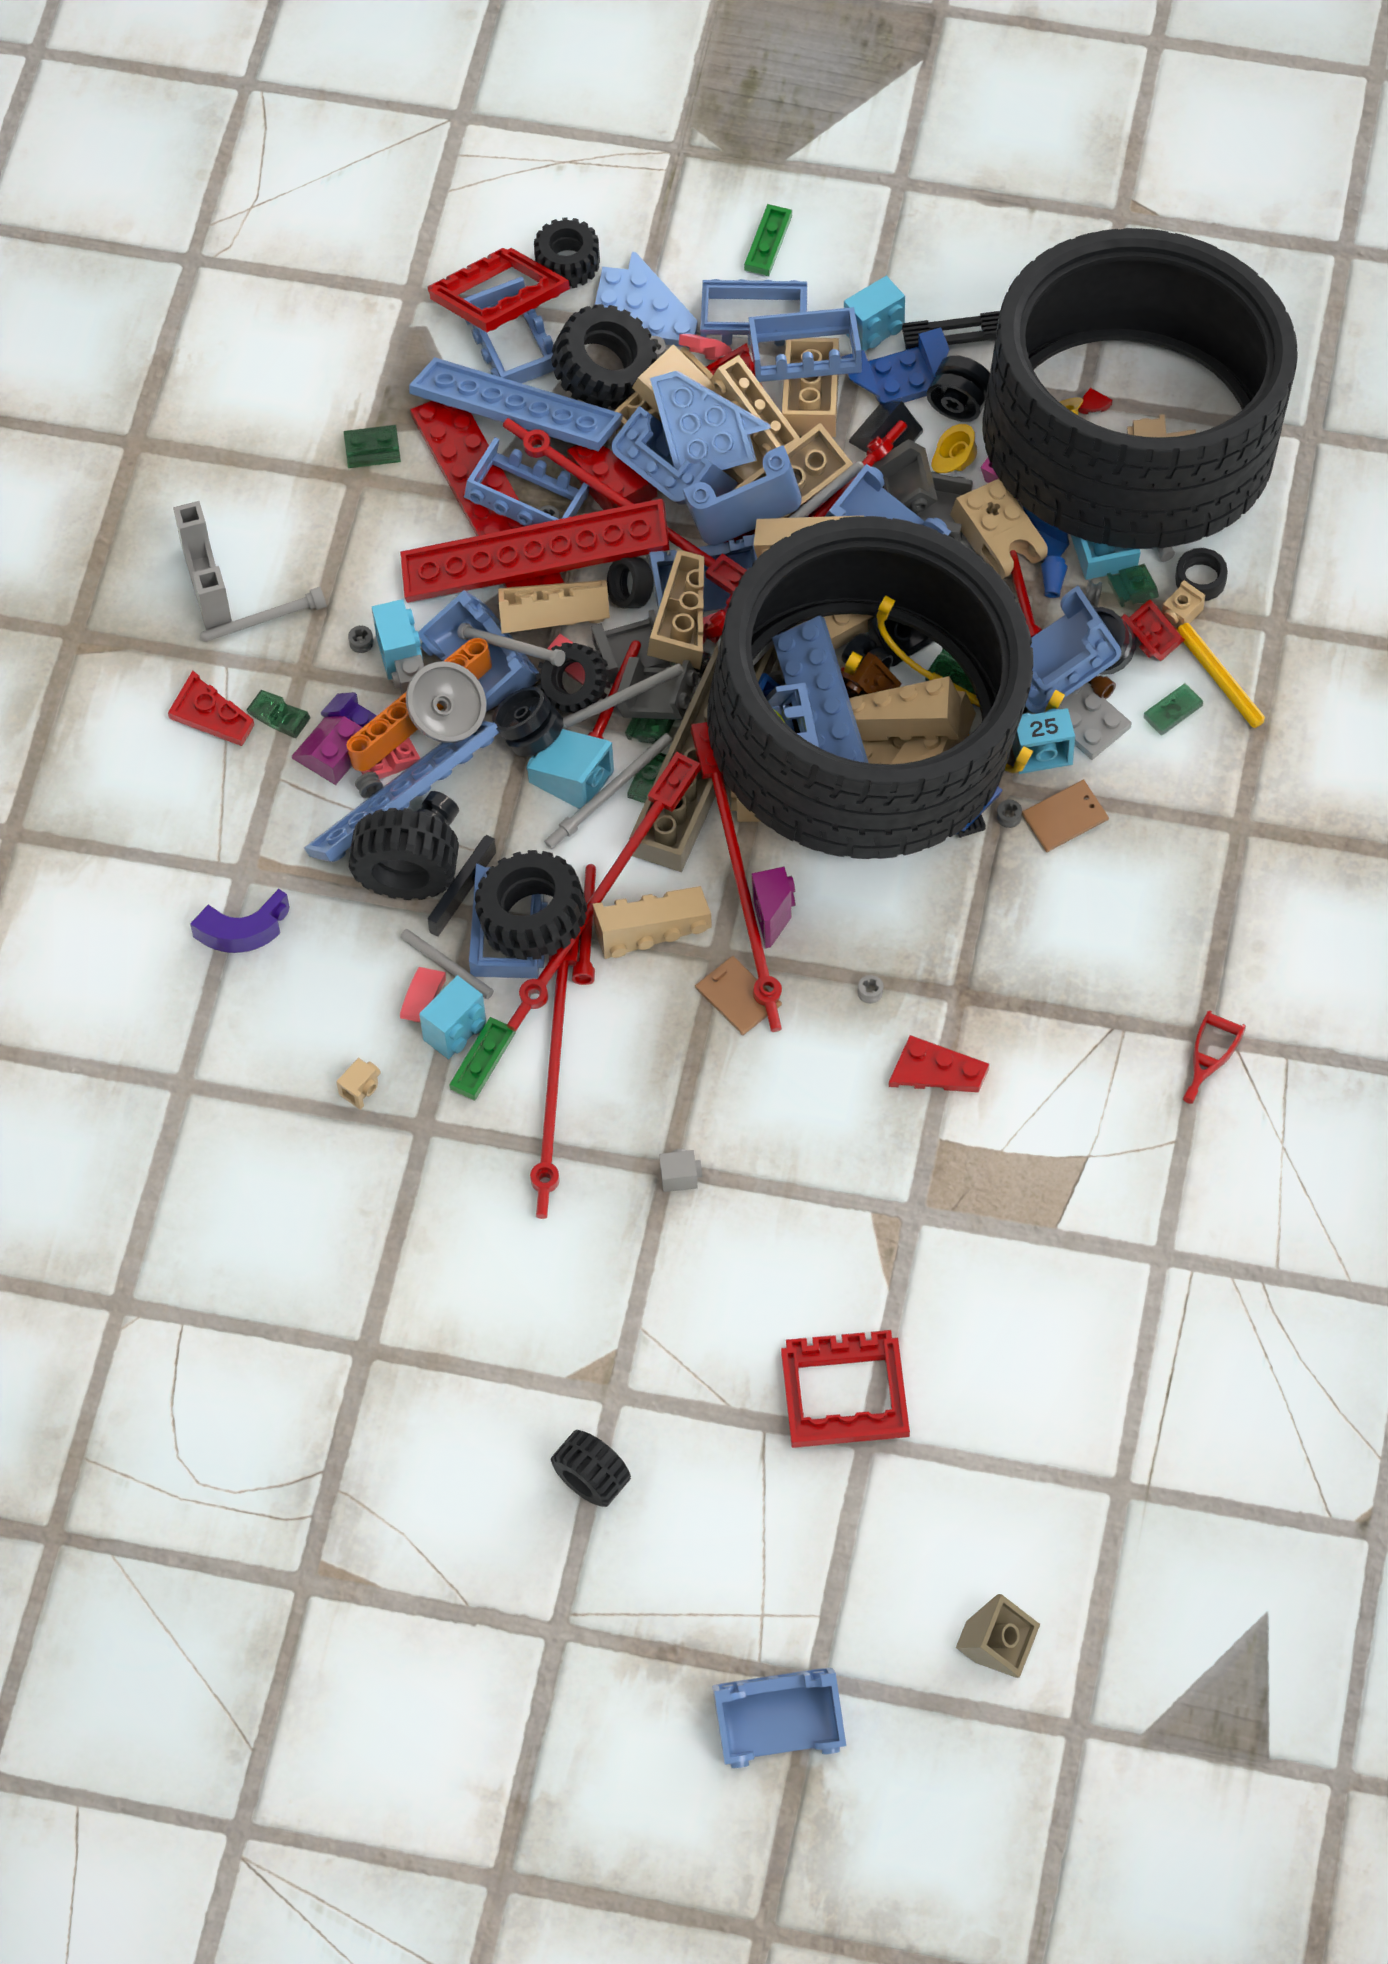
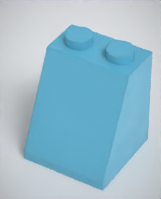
M562 729L560 735L550 746L539 752L537 756L533 755L530 758L526 767L529 783L581 809L599 793L614 772L612 742Z

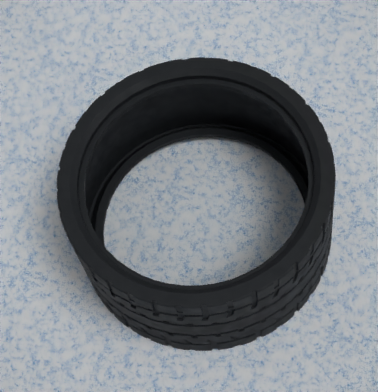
M1143 228L1109 229L1068 239L1044 251L1034 261L1027 264L1020 274L1016 276L1003 299L998 319L983 411L982 432L987 456L999 480L1002 481L1009 493L1019 500L1018 502L1049 525L1055 526L1059 530L1075 537L1113 547L1133 549L1174 547L1201 540L1203 537H1209L1230 526L1255 504L1269 481L1293 385L1298 359L1297 339L1289 313L1285 311L1286 308L1272 287L1262 277L1258 276L1257 272L1235 256L1218 249L1212 244L1178 233L1174 234L1168 231ZM1120 340L1153 344L1185 355L1214 373L1233 393L1242 411L1218 426L1190 435L1178 437L1129 435L1098 426L1070 411L1047 391L1035 374L1034 369L1062 351L1087 343Z
M879 516L843 517L839 520L831 519L807 526L791 533L789 537L782 538L773 544L770 549L763 552L753 562L752 568L749 567L739 581L738 587L733 592L725 616L707 707L709 741L714 752L713 756L720 772H723L724 780L731 791L735 793L738 800L750 812L752 811L755 814L754 816L763 824L775 830L781 836L798 842L799 845L824 852L825 854L839 857L849 856L855 859H884L897 857L901 854L903 856L913 854L945 841L948 836L952 837L980 814L983 807L988 804L1003 776L1029 695L1033 676L1032 640L1024 613L1019 603L1015 601V596L1009 586L988 563L983 561L982 557L956 539L921 524ZM885 596L894 599L895 603L887 619L909 626L939 644L960 665L976 693L980 705L982 723L973 733L951 749L920 761L902 764H871L843 758L808 742L795 733L776 714L758 684L753 667V661L756 656L773 640L774 636L817 616L860 614L877 617L881 602Z

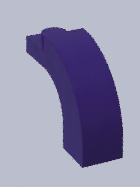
M278 888L258 911L242 918L226 916L208 904L190 923L193 938L209 948L227 953H242L263 947L280 934L278 920H283L289 912L288 896Z

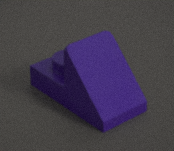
M355 692L337 693L321 711V716L323 717L345 716L361 727H364L377 716L358 704Z

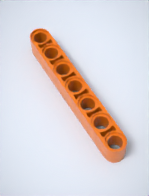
M482 638L470 639L444 660L445 662H452L465 667L477 679H480L492 668L488 644ZM406 692L347 741L346 746L350 761L355 770L366 771L371 769L418 730L407 711ZM437 703V708L441 711L443 706Z

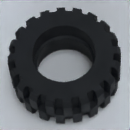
M596 304L592 309L590 306L581 308L579 312H574L564 324L552 348L551 364L555 368L554 374L556 379L562 381L561 387L565 391H570L572 393L571 397L575 400L580 399L585 403L608 409L609 406L612 409H617L635 392L632 387L637 378L657 360V354L655 353L657 348L655 341L650 340L652 336L648 328H643V322L638 317L634 319L630 316L631 312L625 309L623 311L617 310V306L609 305L606 308L603 304ZM599 344L611 349L620 358L624 369L610 370L599 366L589 357L584 345Z
M389 808L387 811L382 809L376 810L373 814L365 815L355 825L349 856V869L358 883L361 882L364 888L372 889L376 894L388 895V898L396 899V897L403 898L404 900H412V898L423 900L428 896L433 898L446 891L454 881L459 850L458 838L446 822L442 823L440 818L428 816L426 812H414L412 809L404 808V810H397V808Z
M528 850V853L525 854L516 852L513 853L511 858L506 859L504 857L499 860L496 867L491 866L487 870V877L481 878L478 884L479 889L475 892L477 916L484 935L490 941L491 946L498 951L501 950L502 954L508 957L515 955L517 959L527 960V957L537 960L542 959V956L546 954L552 956L557 953L556 950L559 948L565 949L570 945V939H575L581 932L580 927L585 924L587 903L579 878L574 868L567 864L566 860L556 855L554 858L553 853L542 851V854H540L537 850ZM544 894L553 897L543 910L535 914L517 916L509 913L519 900L527 896Z

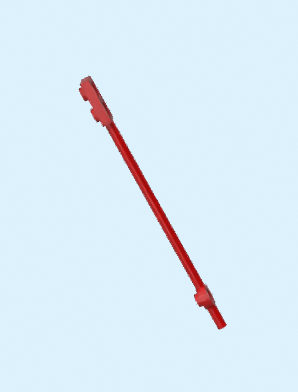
M510 418L504 421L503 427L523 440L524 450L530 457H548L619 507L634 504L553 449L550 445L549 435L545 431L539 429L527 431ZM541 445V447L534 448L533 446ZM667 527L669 541L683 551L704 556V565L708 567L705 571L706 578L732 595L747 570L723 553L715 560Z
M898 421L884 438L881 439L878 436L867 445L869 450L866 453L867 457L862 461L864 466L868 464L872 467L892 450L893 443L907 428L905 422ZM855 477L833 494L812 517H824ZM732 595L725 602L727 606L723 610L717 611L709 619L711 624L704 631L711 639L722 635L725 616Z
M707 722L692 724L691 733L698 763L701 765L702 779L712 778L759 978L754 984L753 997L757 1003L765 1006L771 1032H778L782 1030L776 1003L780 999L782 986L776 978L769 976L723 781V772H720L713 756L714 752L709 741ZM770 986L773 991L766 992L763 987Z
M678 752L675 753L647 795L648 800L653 802V805L588 901L587 912L585 913L586 920L585 924L580 927L581 932L593 916V904L603 901L662 810L665 808L671 812L674 811L701 770L700 763ZM581 932L575 939H570L571 944L565 949L561 947L556 950L557 953L551 957L537 979H529L521 985L519 989L521 1004L506 1025L509 1029L516 1032L530 1009H539L547 1003L549 994L546 985ZM532 994H539V997L536 999L530 998Z
M580 935L558 967L556 973L541 1161L532 1168L530 1173L531 1184L538 1191L536 1217L539 1219L547 1218L549 1192L555 1190L560 1181L559 1171L552 1164L568 966H575L578 962ZM545 1177L550 1179L547 1183H543L540 1180Z

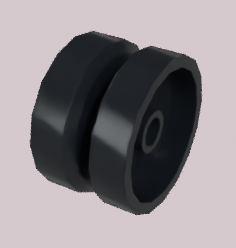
M959 355L943 358L926 392L927 400L937 412L945 417L960 422H971L979 417L985 405L990 372L971 358Z
M1094 607L1121 648L1119 660L1100 673V675L1114 674L1124 669L1132 660L1136 650V638L1132 628L1113 610L1104 607Z
M533 686L522 688L509 695L497 707L492 717V722L497 725L496 729L499 734L505 739L511 750L521 757L532 756L545 750L557 739L564 726L562 716L551 704L544 692L539 687Z

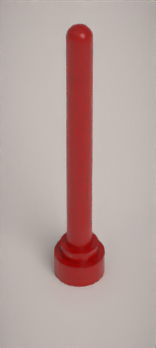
M1011 550L1010 555L1014 561L1011 575L1018 602L1026 618V624L1029 627L1032 638L1041 632L1042 629L1034 621L1017 552Z
M638 640L631 642L608 697L617 693L629 657H637L641 648V643ZM615 706L600 713L593 731L589 732L588 736L604 739L602 736Z
M588 864L585 868L584 896L586 903H588L595 892L596 866L594 864ZM593 916L581 932L579 961L573 967L572 981L579 985H589L595 980V968L590 962Z

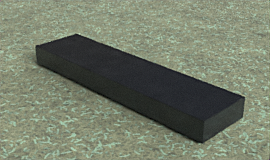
M487 834L482 838L453 883L427 918L431 934L439 937L474 886L476 863L487 867L496 854L495 838Z

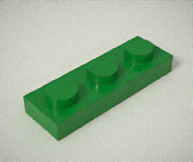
M767 204L744 264L745 271L770 276L792 218L791 209Z
M490 1017L450 1082V1090L475 1101L516 1032L506 1026L507 1024Z

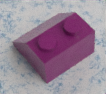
M345 716L324 717L293 753L292 759L336 785L352 767L346 746L347 741L363 727Z
M785 866L752 873V902L765 949L770 948L792 918L791 907L796 906L794 880L792 876L787 877Z

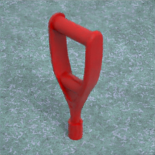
M1207 1011L1195 1041L1193 1053L1194 1076L1191 1086H1188L1183 1097L1186 1103L1193 1104L1199 1092L1200 1084L1230 1059L1244 1035L1245 1024L1239 1025L1212 1014V1011ZM1207 1024L1236 1035L1230 1048L1219 1060L1198 1052L1199 1043ZM1199 1065L1207 1067V1069L1203 1070Z

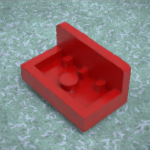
M1151 599L1144 603L1130 617L1126 614L1121 616L1132 628L1135 638L1138 637L1142 642L1139 647L1149 658L1154 656L1159 661H1162L1185 641L1183 636Z

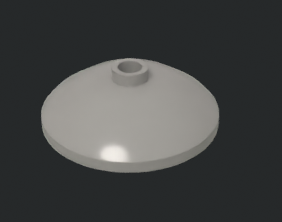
M442 661L426 665L413 676L406 692V706L412 722L420 732L438 742L454 743L468 738L481 726L486 714V696L482 685L468 669L456 663ZM437 703L443 706L444 711H440L437 708Z

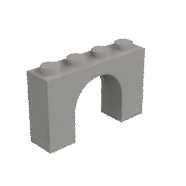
M200 501L173 507L181 547L206 630L232 622L226 588L220 568L216 566Z

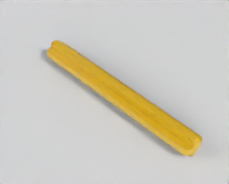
M1189 623L1180 625L1177 630L1185 639L1183 641L1184 644L1251 727L1257 728L1262 725L1265 719L1264 715Z

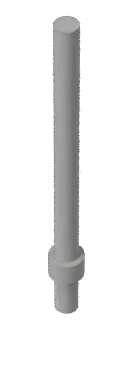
M678 663L564 717L562 729L569 730V727L683 674L684 671L681 664Z
M665 733L571 818L566 817L559 824V828L544 841L546 845L552 849L566 836L570 837L575 833L580 823L673 742L672 738Z

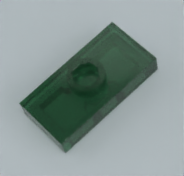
M1184 683L1144 712L1143 718L1162 736L1201 708L1203 700Z
M659 753L635 775L627 792V798L642 803L646 802L647 795L651 791L667 754Z

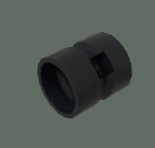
M864 633L855 636L847 644L841 656V660L846 664L851 653L854 651L863 656L862 662L869 652L876 655L888 669H890L893 663V656L882 647H876V643Z
M430 791L422 802L421 809H418L416 812H426L428 816H436L440 818L442 823L446 822L450 825L459 813V807L447 795L438 791Z

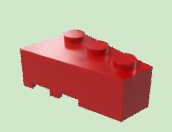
M575 445L567 450L569 460L632 503L647 502L658 497L656 487L605 446H602L599 451L580 445ZM589 488V494L603 510L619 507L593 488Z

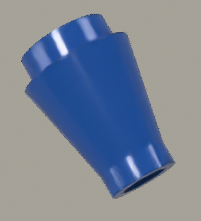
M1048 556L1044 558V563L1041 564L1044 596L1048 598L1060 597L1061 588L1068 569L1065 559L1062 557Z

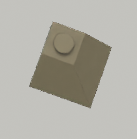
M997 1594L966 1621L956 1649L977 1664L1015 1678H1020L1040 1623L1004 1595Z

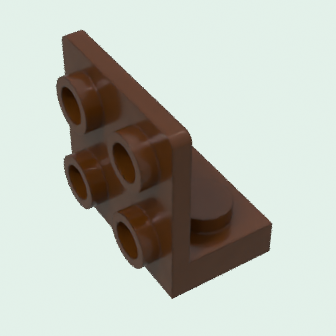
M869 652L853 675L841 670L849 698L898 688L902 685L881 660Z

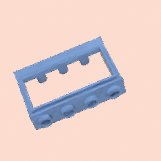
M523 277L516 278L466 297L464 300L481 310L486 307H494L498 304L499 300L517 295L519 290L525 287ZM531 309L523 313L543 357L508 371L504 370L487 332L472 324L474 328L471 330L473 338L477 345L481 343L483 359L486 365L491 364L493 369H490L492 375L524 383L555 370L551 364L553 341L550 335L547 336L542 317L540 315L537 316L535 309Z
M702 280L700 336L722 335V342L729 346L732 344V335H748V344L751 346L749 322H708V300H800V312H807V281ZM785 340L774 341V344L776 346L785 345Z
M854 307L748 317L749 339L755 378L758 382L862 372L861 345ZM849 334L853 358L840 359L839 351L832 349L829 351V360L814 361L813 354L805 352L802 355L801 363L787 364L786 356L779 354L776 356V365L761 366L758 342Z
M496 437L492 440L466 483L464 498L489 508L499 515L509 517L524 526L558 520V518L481 484L492 465L572 500L561 519L573 517L577 514L584 500L588 498L590 488L585 483L582 484L580 489L570 486L571 475L567 471H562L558 479L546 475L547 464L543 460H538L533 469L521 464L523 454L518 449H514L509 458L497 453L499 439Z
M806 682L775 687L765 697L770 706L782 716L784 722L793 731L792 719L799 718L802 733L797 734L819 747ZM795 699L796 706L789 707L791 701Z
M476 863L469 953L470 974L475 977L538 978L539 968H544L545 955L542 956V959L533 960L532 957H527V960L483 957L485 935L475 909V892L479 889L478 884L481 878L487 877L486 872L490 867H483ZM544 894L532 895L530 915L543 910L548 905V902H543Z

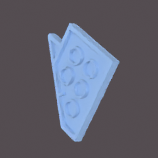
M636 252L631 254L629 269L602 267L595 305L603 304L606 308L612 305L617 306V310L623 311L625 309L631 312L630 316L634 319L638 317L643 322V328H648L652 336L661 337L666 345L674 344L675 346L684 347L679 345V335H696L698 328L697 319Z
M679 371L650 378L674 468L679 470L686 460L691 463H699L703 457L707 458L721 470L757 461L750 434L771 429L770 424Z

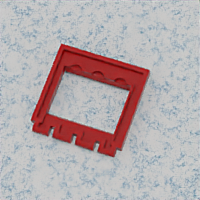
M501 248L489 254L487 258L483 257L468 265L467 269L462 268L447 276L446 279L443 278L427 287L431 300L485 332L497 329L504 323L518 318L523 313L537 308L542 303L556 298L561 293L570 289L569 280L513 248ZM511 267L539 282L537 285L526 286L520 289L519 293L515 296L499 300L498 304L494 307H486L482 310L457 296Z
M891 1330L871 1332V1340H866L865 1332L841 1334L842 1343L836 1342V1335L812 1337L813 1345L807 1346V1338L786 1339V1348H781L792 1448L910 1437L898 1338H892ZM885 1360L891 1402L890 1410L871 1414L869 1411L857 1412L854 1416L844 1417L840 1414L827 1415L826 1418L822 1419L803 1417L799 1368Z

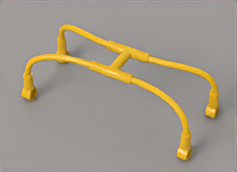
M885 596L877 613L878 628L885 642L898 657L912 669L928 678L929 681L943 678L917 664L892 640L885 628L884 621L887 619L895 600ZM853 651L845 664L844 672L853 675L863 656ZM953 683L957 691H966L971 704L980 707L976 695ZM1055 690L1045 710L1058 709L1065 694ZM1023 746L1014 766L1006 764L1005 771L1010 773L1022 771L1033 751Z

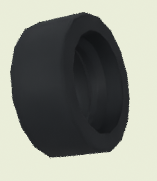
M1207 548L1189 550L1178 560L1175 573L1176 586L1179 588L1180 584L1185 580L1205 595V601L1214 599L1224 591L1228 574L1227 563L1214 550ZM1194 565H1205L1216 571L1217 579L1209 584H1197L1190 581L1186 577L1185 572Z
M640 557L622 558L621 560L613 561L607 573V590L612 603L618 608H641L650 600L654 580L648 562ZM629 571L632 574L633 580L631 594L627 586Z

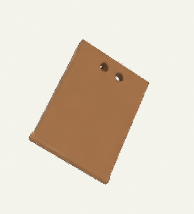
M1084 779L1022 811V816L1046 852L1109 820L1105 810Z
M734 956L730 957L695 985V988L741 1035H745L767 1017L765 1006L757 1003L753 997V988L757 979ZM765 986L763 987L766 992H770ZM781 1001L776 1003L777 1008L782 1005Z

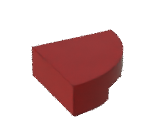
M1089 388L1082 397L1083 403L1079 407L1078 412L1082 414L1098 411L1104 412L1112 406L1113 400Z

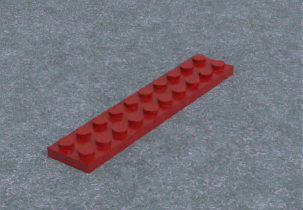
M429 401L410 409L415 424L476 536L524 527V525L509 517L499 515L489 508L464 498L467 480L489 447L473 415L468 411L446 406L435 401ZM492 465L481 484L519 501L503 470ZM558 572L504 583L503 586L504 588L547 585L564 583Z
M663 499L400 551L405 600L407 603L459 593L463 590L469 591L618 561L622 558L648 555L649 552L670 550Z

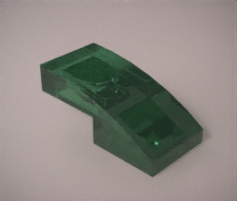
M264 690L259 691L246 709L248 714L293 738L298 737L311 719L308 711L288 705L283 697Z

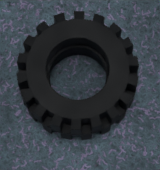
M563 217L561 221H557V219L551 220L550 225L546 223L542 226V230H538L536 239H534L535 261L569 280V286H572V288H577V284L580 283L585 285L588 283L587 279L592 280L595 277V272L599 270L598 235H595L593 227L588 228V223L585 221L580 223L577 218L568 220V217ZM567 250L577 252L569 256H562L558 254L559 252Z
M562 643L561 647L556 645L551 648L552 651L559 649L565 652V661L561 666L552 665L551 661L547 660L544 663L539 662L538 668H541V674L536 673V679L541 680V684L537 685V687L544 692L555 708L575 713L598 702L600 698H606L607 693L604 690L605 688H610L611 683L607 682V677H611V671L606 670L605 667L608 666L606 660L601 659L602 654L593 650V648L578 643ZM579 662L585 671V681L579 691L569 694L564 689L562 683L563 673L570 664Z
M573 1431L551 1457L552 1465L562 1481L580 1497L601 1507H607L631 1479V1474L619 1455L602 1440L585 1431Z

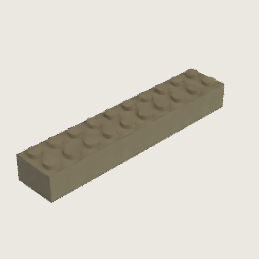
M717 645L653 786L676 752L698 762L691 725L707 722L708 698L718 655ZM774 645L753 666L758 682L763 673L767 675L771 673L778 656ZM699 771L674 811L671 812L665 808L662 810L632 856L682 872L716 797L712 778L702 779L701 771ZM648 797L632 830L629 840L634 834L639 824L641 823V821L643 820V818L645 817V815L647 814V812L649 811V809L651 808V806L653 805V802L649 801Z

